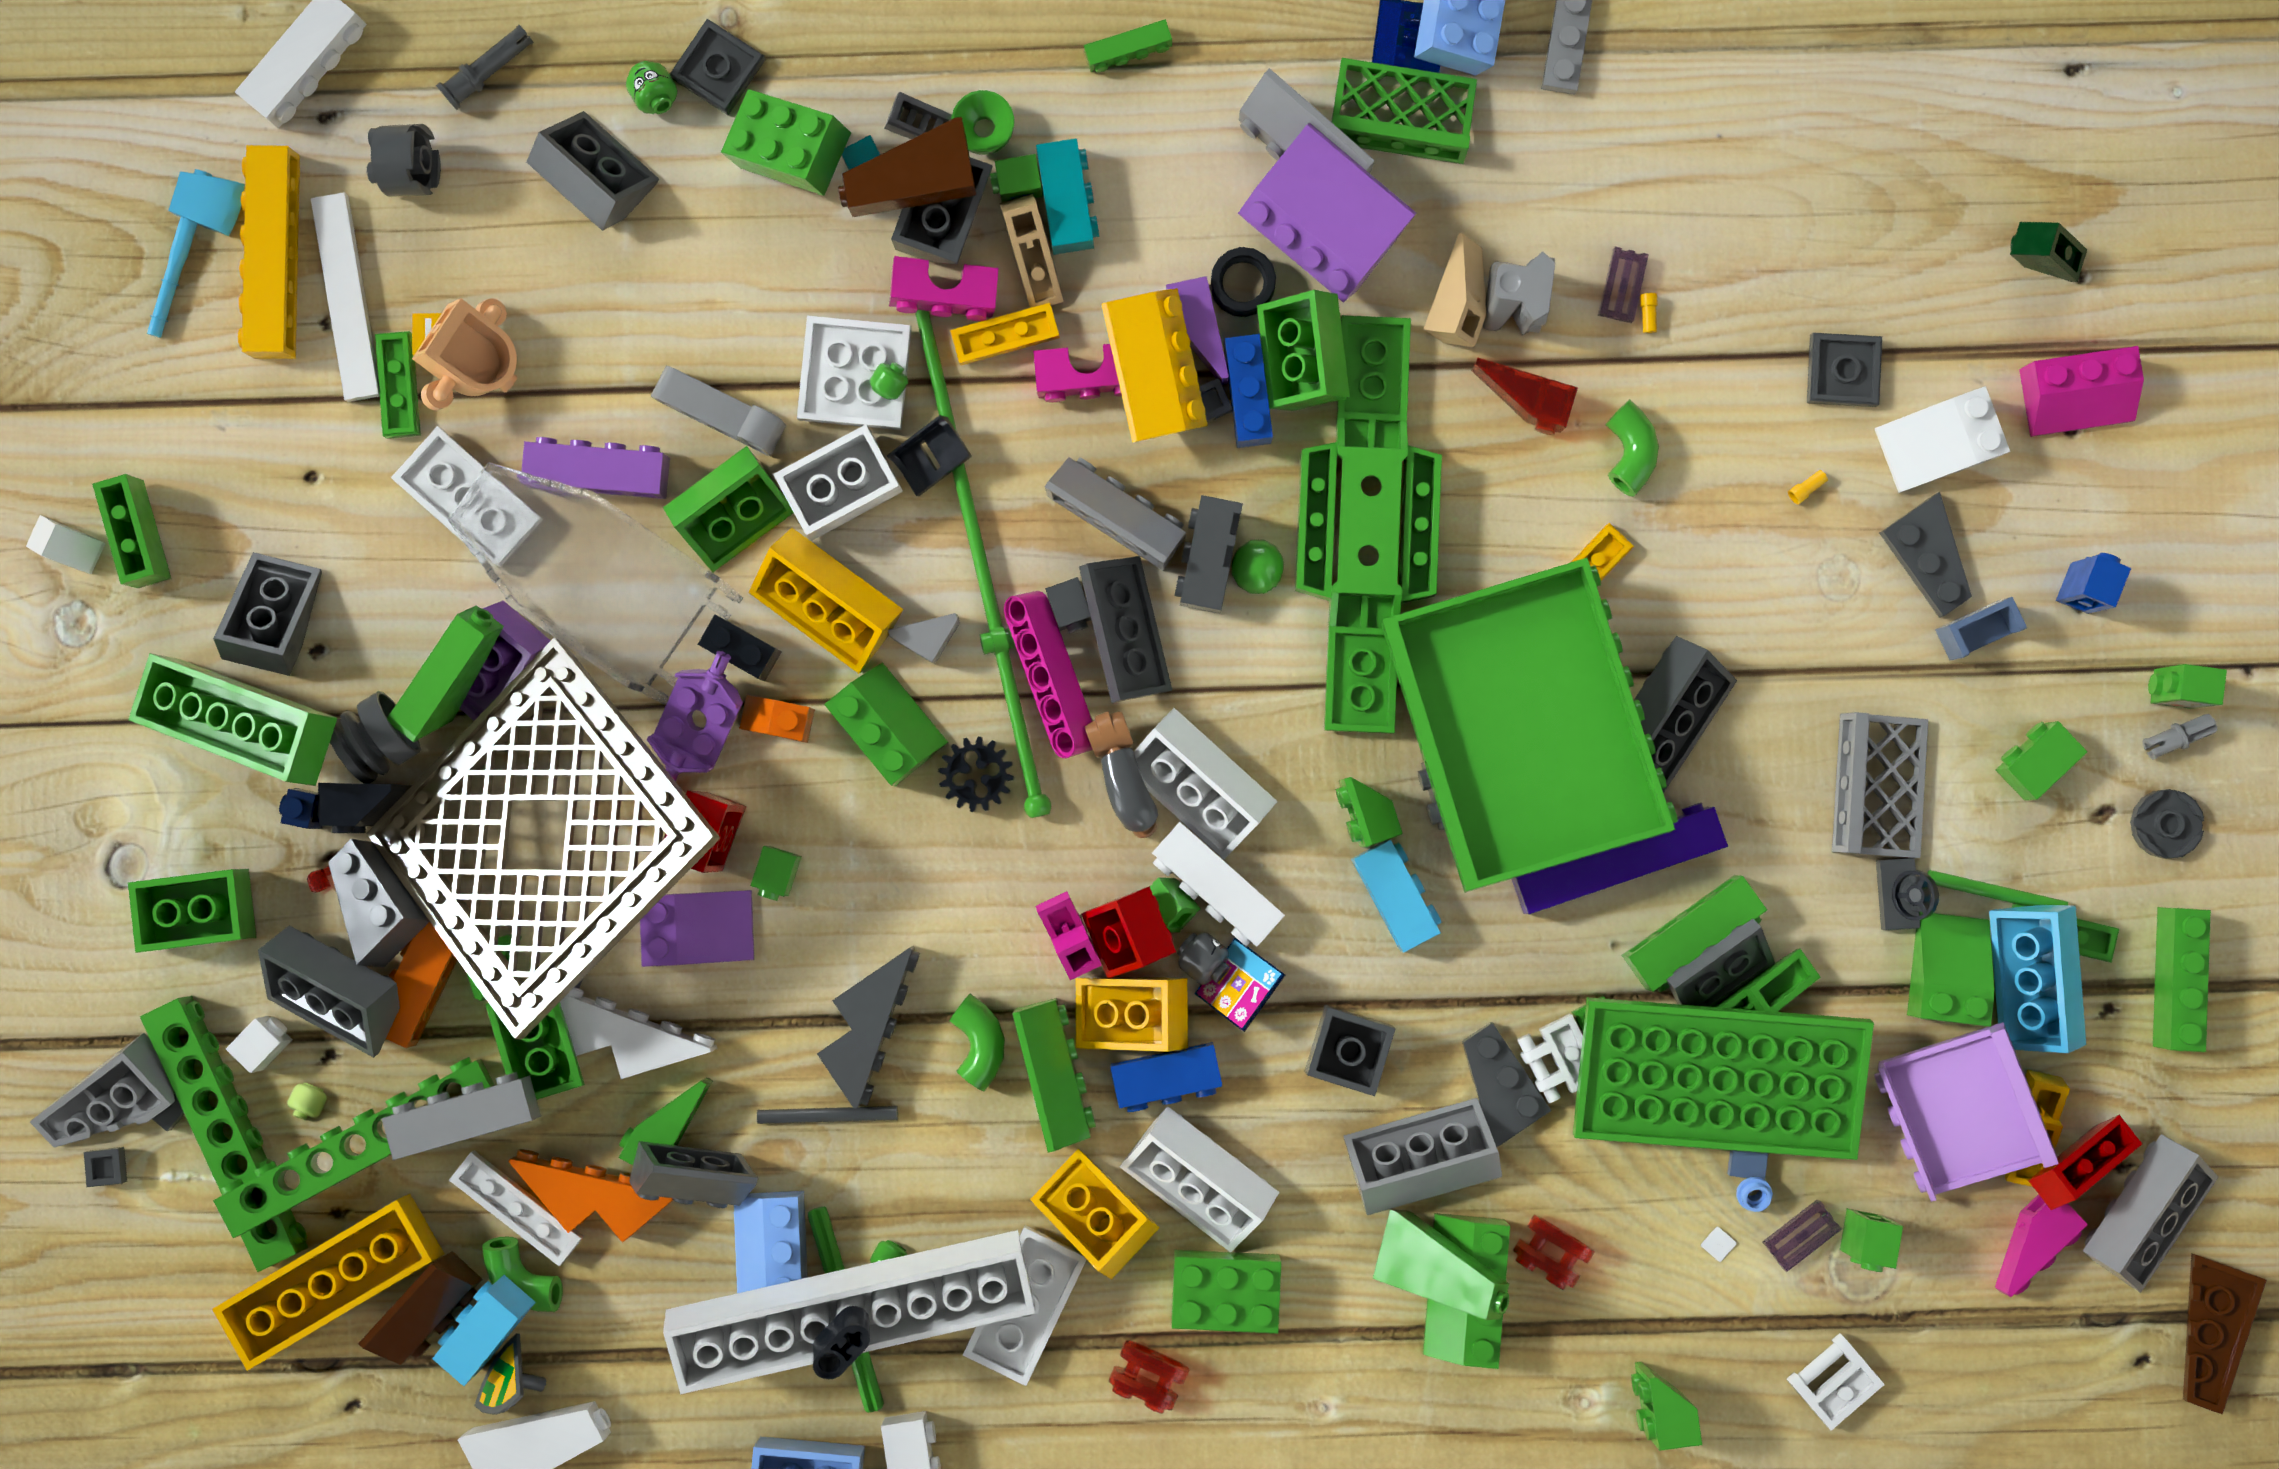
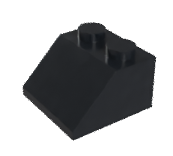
M320 783L319 826H332V833H366V826H374L412 785Z

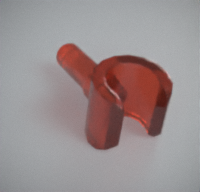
M329 866L313 871L307 876L311 892L317 893L331 887L327 877L331 875Z

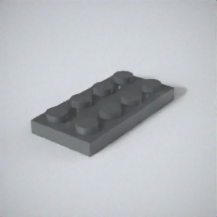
M1140 556L1093 562L1079 566L1111 703L1172 691Z

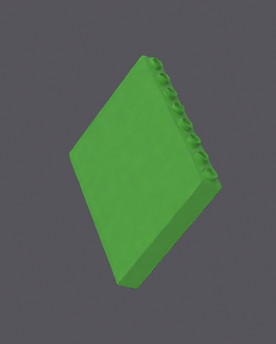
M1588 558L1382 619L1384 635L1464 893L1674 831L1673 823L1678 822L1673 803H1666L1662 789L1667 788L1663 771L1660 767L1655 769L1651 755L1655 754L1656 751L1652 737L1649 733L1644 735L1640 721L1645 720L1641 703L1639 700L1633 701L1629 688L1634 686L1628 666H1622L1619 653L1623 652L1617 632H1611L1608 620L1612 619L1608 601L1606 599L1601 600L1597 589L1598 586H1601L1598 570L1595 565L1590 566Z

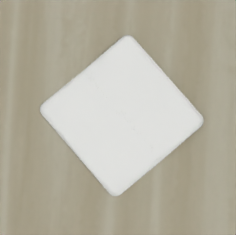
M1716 1227L1702 1242L1701 1247L1717 1261L1721 1262L1737 1243L1721 1228Z

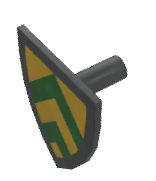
M516 1333L498 1352L485 1375L474 1405L482 1413L492 1415L504 1413L524 1397L523 1388L542 1392L546 1386L545 1377L522 1373L519 1333Z

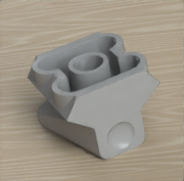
M1542 251L1527 266L1499 261L1494 262L1489 271L1486 293V318L1483 323L1484 329L1498 331L1513 316L1522 335L1528 332L1539 333L1541 326L1546 324L1550 309L1555 258L1547 256Z

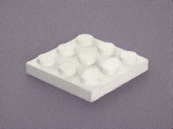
M807 316L797 419L799 421L863 426L866 424L867 427L902 430L905 390L897 399H885L873 391L870 385V378L879 364L887 363L891 365L892 362L904 368L902 374L907 376L911 326Z

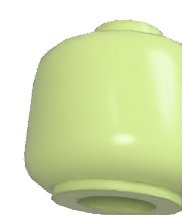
M305 1082L297 1084L287 1101L288 1107L294 1110L292 1115L302 1120H306L308 1116L312 1118L319 1117L327 1100V1096L323 1092L324 1090Z

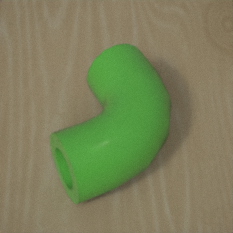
M1629 399L1605 425L1619 437L1624 448L1621 460L1609 472L1608 477L1621 492L1634 497L1647 483L1656 467L1659 444L1654 426L1644 412Z
M970 993L955 1011L949 1022L963 1031L970 1041V1051L957 1069V1073L968 1083L985 1092L996 1077L1003 1062L1005 1037L998 1018L983 1002Z
M509 1236L498 1237L488 1240L483 1244L484 1264L492 1284L505 1275L536 1302L530 1310L538 1312H555L558 1310L563 1294L560 1277L535 1275L526 1270L521 1262L517 1238Z

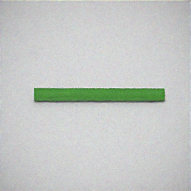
M1929 870L1927 873L1933 878L1937 886L2023 906L2068 905V902L1942 872Z

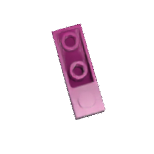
M2038 1194L2019 1213L1995 1288L2009 1297L2024 1292L2031 1283L2030 1279L2037 1272L2049 1268L2056 1260L2055 1255L2065 1246H2071L2077 1242L2082 1235L2081 1231L2088 1224L2069 1204L2050 1210Z

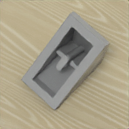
M953 613L890 629L888 633L889 637L931 663L936 664L959 626L960 620L959 616Z

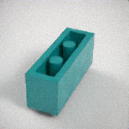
M1077 138L1037 144L1036 149L1053 255L1094 249L1093 238L1100 236L1097 217L1089 216L1088 204L1094 203L1091 182L1084 183L1082 170L1089 169L1086 149L1078 148Z

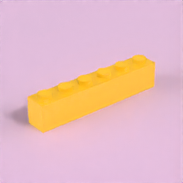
M246 145V157L242 159L245 191L241 194V206L245 212V223L240 229V239L244 246V259H241L239 264L240 276L243 279V293L239 296L242 328L238 331V343L242 348V352L254 359H296L300 155L289 146Z

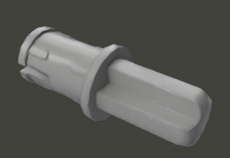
M2204 714L2181 725L2174 723L2171 725V729L2143 739L2144 749L2160 745L2147 752L2152 760L2178 748L2185 750L2189 747L2190 743L2216 733L2218 730L2216 721L2210 714Z

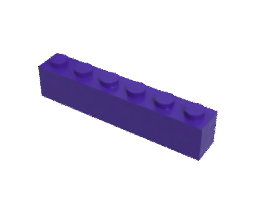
M1702 803L1681 809L1683 815L1677 817L1678 822L1673 823L1675 830L1512 879L1523 914L1529 915L1728 847L1715 807L1703 808Z

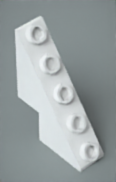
M574 987L560 1001L576 1056L611 1046L621 1079L703 1055L717 1049V1045H714L715 1039L701 1033H695L694 1037L681 1033V1026L668 1021H662L661 1025L649 1021V1015L642 1011L629 1009L627 1013L616 1009L617 1003L606 998L596 997L595 1001L583 997L584 991Z

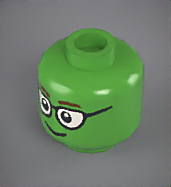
M640 62L631 68L626 80V88L637 108L643 113H665L672 107L677 97L678 90L676 84L666 68L660 63Z

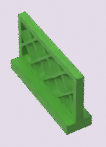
M1341 58L1331 122L1360 148L1463 164L1470 143L1469 135L1477 79ZM1346 71L1361 72L1367 81L1354 89L1346 79ZM1386 76L1395 77L1401 85L1390 94L1378 82ZM1418 82H1426L1430 84L1435 92L1422 100L1412 86ZM1372 86L1382 99L1368 107L1359 94ZM1453 87L1468 89L1467 98L1457 105L1446 93ZM1345 89L1347 91V94L1343 96V91ZM1406 91L1415 102V105L1402 112L1393 99ZM1440 97L1450 110L1437 118L1428 108L1427 104ZM1351 99L1363 111L1355 117L1340 115L1341 106ZM1387 104L1396 118L1390 122L1379 121L1373 112ZM1463 108H1465V114L1461 112ZM1418 110H1421L1430 121L1423 128L1414 127L1408 120V117ZM1455 115L1463 125L1462 134L1448 132L1441 123Z

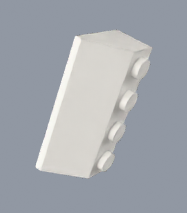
M1175 708L1158 723L1134 751L1136 762L1147 790L1223 860L1278 802Z
M1168 1106L1150 1125L1120 1165L1121 1169L1230 1253L1264 1220L1279 1194V1191L1268 1184L1266 1180L1260 1178L1236 1157L1229 1154L1212 1141L1210 1137L1203 1134Z

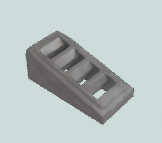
M899 92L884 129L913 139L925 133L930 118L936 120L933 127L935 128L943 124V122L951 120L952 114ZM903 108L910 110L905 123L899 120ZM917 113L923 115L918 128L912 126Z

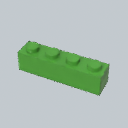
M1165 19L1084 45V53L1090 72L1096 71L1099 73L1107 70L1112 65H1125L1129 62L1128 60L1134 58L1138 60L1144 59L1150 53L1156 51L1157 53L1166 52L1169 50V47H1172V37Z

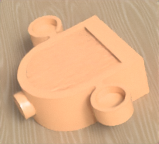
M462 298L448 304L412 359L440 379L426 384L421 391V399L429 409L440 410L448 407L453 401V390L467 396H480L496 389L506 393L516 382L517 376L514 374L517 364L516 350L510 337L498 327L505 321L507 315L505 306L499 300L487 299L479 303L476 309Z

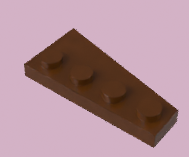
M2191 1253L2183 1400L2223 1415L2267 1280Z

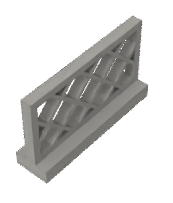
M1859 712L1840 714L1832 852L1920 858L1928 719L1871 715ZM1870 722L1879 723L1887 733L1877 744L1869 737ZM1890 724H1897V726L1893 729ZM1907 725L1916 726V741L1907 747L1898 733ZM1891 740L1903 752L1892 763L1880 751ZM1873 756H1876L1885 767V770L1875 779L1867 772V762ZM1906 759L1914 766V775L1907 782L1896 770ZM1888 775H1891L1901 787L1890 798L1879 787V784ZM1872 790L1883 802L1873 814L1865 807V797ZM1904 793L1912 801V810L1905 817L1894 805ZM1889 809L1898 823L1886 833L1877 822V819ZM1871 825L1881 839L1871 848L1862 847L1863 832ZM1902 828L1910 835L1909 850H1900L1892 840ZM1887 844L1890 849H1883L1882 847Z

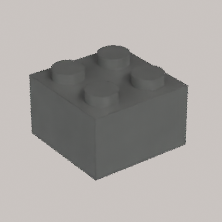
M1325 1004L1304 1071L1308 1076L1375 1096L1396 1028L1390 1024Z

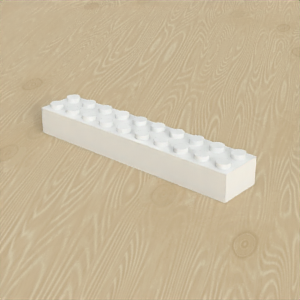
M1018 1230L666 1309L663 1334L680 1394L812 1365L815 1338L840 1311L849 1306L861 1307L869 1315L870 1343L864 1352L1035 1314L1032 1290ZM829 1353V1354H825L824 1356H826V1357H831V1356H834L835 1354Z

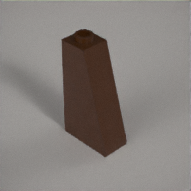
M962 117L953 118L842 173L844 185L838 186L842 207H848L852 217L975 196L976 189Z

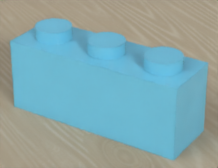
M1391 839L1385 840L1351 859L1401 952L1404 953L1441 933L1437 927L1438 924L1442 923L1434 906L1432 904L1426 906L1420 894L1424 893L1425 889L1416 874L1410 876L1404 863L1409 860L1399 842L1394 845Z
M505 1275L494 1284L487 1281L473 1297L478 1302L474 1306L469 1304L455 1319L459 1323L456 1329L453 1326L450 1327L437 1342L442 1347L432 1359L463 1386L482 1370L536 1303Z

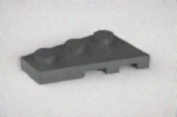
M1940 492L1934 494L1879 532L1939 618L1945 616L1972 597Z
M1492 1022L1462 1041L1478 1099L1496 1147H1499L1551 1111Z

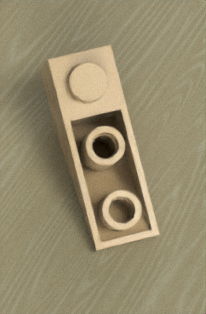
M1459 233L1423 330L1445 344L1475 347L1486 318L1483 251L1481 246L1463 233Z

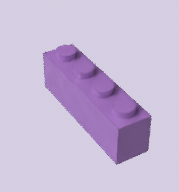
M536 437V442L524 441L520 483L529 488L666 499L670 458L661 453L659 447L640 445L639 451L626 450V445L608 442L605 443V448L591 447L592 443L584 440H570V445L557 444V439L548 437Z

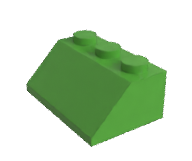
M747 446L663 507L674 528L712 572L716 571L794 513L783 492Z
M883 662L849 683L824 704L891 786H897L949 743Z
M560 1002L524 1039L514 1038L489 1003L485 1004L506 1075L517 1072L518 1078L530 1075L536 1100L585 1085Z

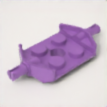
M723 651L716 652L714 661L708 670L691 669L675 673V677L678 678L654 734L647 738V741L663 764H665L667 772L675 782L678 775L682 772L707 773L714 768L743 704L738 690L726 679L727 675L723 674L731 659V656L729 654L725 655ZM695 710H699L705 715L706 725L704 728L696 726L693 722L692 715Z

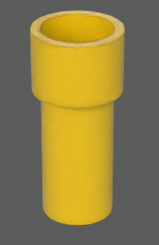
M1657 293L1640 294L1643 333L1657 332Z
M1822 470L1817 471L1801 484L1798 483L1788 490L1790 499L1799 505L1809 497V494L1826 483L1828 477Z

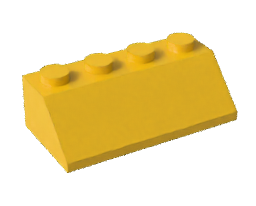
M1178 288L1154 291L1102 303L1132 443L1208 426Z
M793 528L789 529L769 548L748 592L858 674L863 671L889 636L888 630L894 628L904 610Z

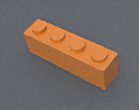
M431 922L401 950L400 956L403 959L398 969L392 970L389 974V977L397 983L400 1009L386 1039L404 1048L417 1045L458 961Z

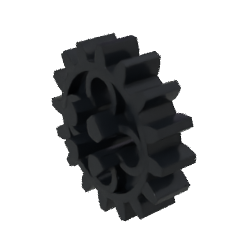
M978 736L974 745L971 744L968 738H963V748L960 749L953 744L951 748L954 755L952 757L948 755L942 756V759L948 765L947 768L938 769L939 773L946 775V780L940 782L939 785L940 787L950 788L946 795L948 800L954 797L959 798L956 807L961 809L967 802L969 803L970 812L976 811L977 804H981L983 809L988 811L990 810L989 801L993 800L1000 805L1002 801L999 794L1001 792L1010 794L1011 790L1005 786V782L1012 781L1015 777L1007 774L1006 769L1011 768L1013 762L1003 761L1002 758L1006 755L1007 751L1005 749L998 752L994 751L996 742L993 740L987 746H984L983 737ZM970 751L977 753L976 766L979 769H987L991 763H997L1000 769L999 773L995 776L987 774L981 776V783L988 789L987 795L983 798H979L975 793L977 787L975 780H966L962 786H957L954 783V776L957 773L970 774L972 772V766L965 760L966 754Z

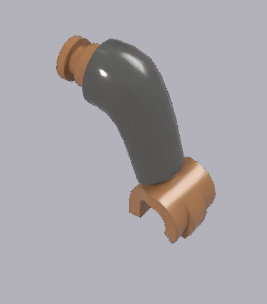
M1120 711L1112 714L1105 712L1095 716V721L1085 726V730L1095 756L1102 758L1101 764L1104 781L1112 808L1126 829L1132 831L1138 838H1147L1156 831L1158 810L1144 784L1133 749L1129 748L1132 746L1133 740L1123 713Z

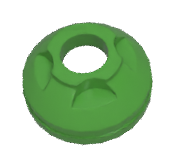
M988 90L974 91L965 95L955 106L952 119L962 117L968 150L979 155L992 154L1001 150L1011 139L1014 130L1013 111L1009 103L999 94ZM982 119L990 120L995 125L994 132L988 137H980L974 131L976 123Z

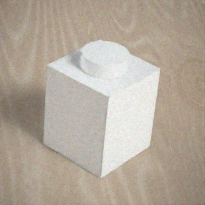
M264 1016L255 1018L226 1050L249 1073L264 1070L293 1039L286 1034L287 1028L280 1020L275 1017Z

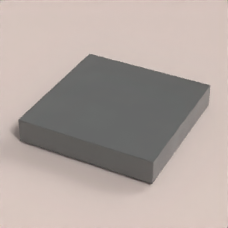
M706 19L671 71L670 76L674 81L726 115H729L766 58L763 54L714 22Z
M1813 332L1810 335L1807 403L1877 407L1880 400L1882 336Z

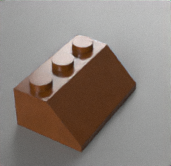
M451 1251L431 1263L358 1344L363 1349L399 1365H402L410 1358L417 1361L431 1346L427 1340L436 1331L440 1335L455 1320L451 1315L459 1305L464 1309L474 1299V1295L478 1292L475 1287L483 1279Z

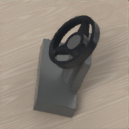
M1915 858L1876 860L1881 930L1920 928V920L1930 917L1938 906L1939 891L1935 881L1927 873L1916 870Z

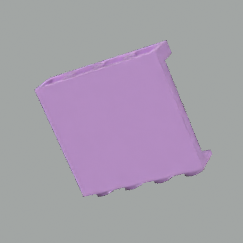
M2004 1022L1879 1061V1073L1874 1074L1876 1083L1881 1094L1888 1093L1892 1103L1891 1106L1887 1107L1894 1127L1901 1125L1905 1138L1900 1140L1902 1148L1908 1160L1914 1158L1919 1170L1914 1172L1916 1183L1921 1193L1927 1191L1931 1202L1936 1201V1194L2043 1163L2044 1168L2059 1164L2057 1154Z

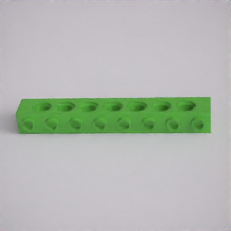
M192 996L181 997L140 1016V1019L218 1188L223 1195L221 1188L238 1179H242L244 1184L256 1178L255 1170L272 1162V1160L267 1159L262 1148V1136L257 1128L252 1127L247 1116L248 1106L246 1101L237 1094L232 1083L234 1076L231 1069L222 1062L218 1053L219 1043L214 1034L208 1031L203 1021L205 1014L202 1006ZM181 1028H184L189 1036L186 1045L179 1038ZM196 1059L203 1065L201 1076L197 1075L194 1071ZM210 1091L217 1095L218 1104L216 1108L212 1107L208 1101ZM225 1123L229 1124L232 1128L233 1135L231 1139L226 1138L223 1134ZM239 1155L244 1156L247 1160L246 1171L241 1170L237 1164ZM258 1188L262 1193L261 1203L256 1202L252 1194L251 1198L254 1204L263 1206L266 1203L267 1195L263 1189ZM291 1209L272 1218L277 1225L275 1235L268 1231L267 1222L241 1235L257 1272L308 1248L306 1231L302 1224L296 1222Z
M470 1057L465 1058L450 1067L452 1073L446 1077L439 1079L436 1074L418 1083L420 1090L407 1096L404 1091L386 1100L385 1102L388 1107L375 1114L373 1109H370L354 1117V1126L344 1131L338 1126L320 1136L322 1143L312 1148H309L306 1143L287 1153L290 1160L278 1166L275 1161H272L254 1171L256 1178L244 1184L242 1179H238L221 1188L223 1195L213 1201L232 1238L245 1234L390 1156L391 1152L387 1137L382 1130V1118L393 1114L392 1107L413 1101L415 1105L420 1099L427 1101V1097L446 1092L447 1087L452 1082H456L462 1087L483 1082L484 1088L494 1086L495 1084L483 1061L480 1059L472 1062ZM355 1134L362 1136L366 1142L365 1150L361 1154L354 1153L350 1148V1139ZM321 1152L328 1153L333 1159V1165L329 1171H323L317 1165V1158ZM288 1170L296 1171L300 1177V1183L296 1189L289 1188L285 1184L284 1176ZM256 1187L263 1189L267 1195L266 1203L263 1206H257L252 1201L251 1194Z

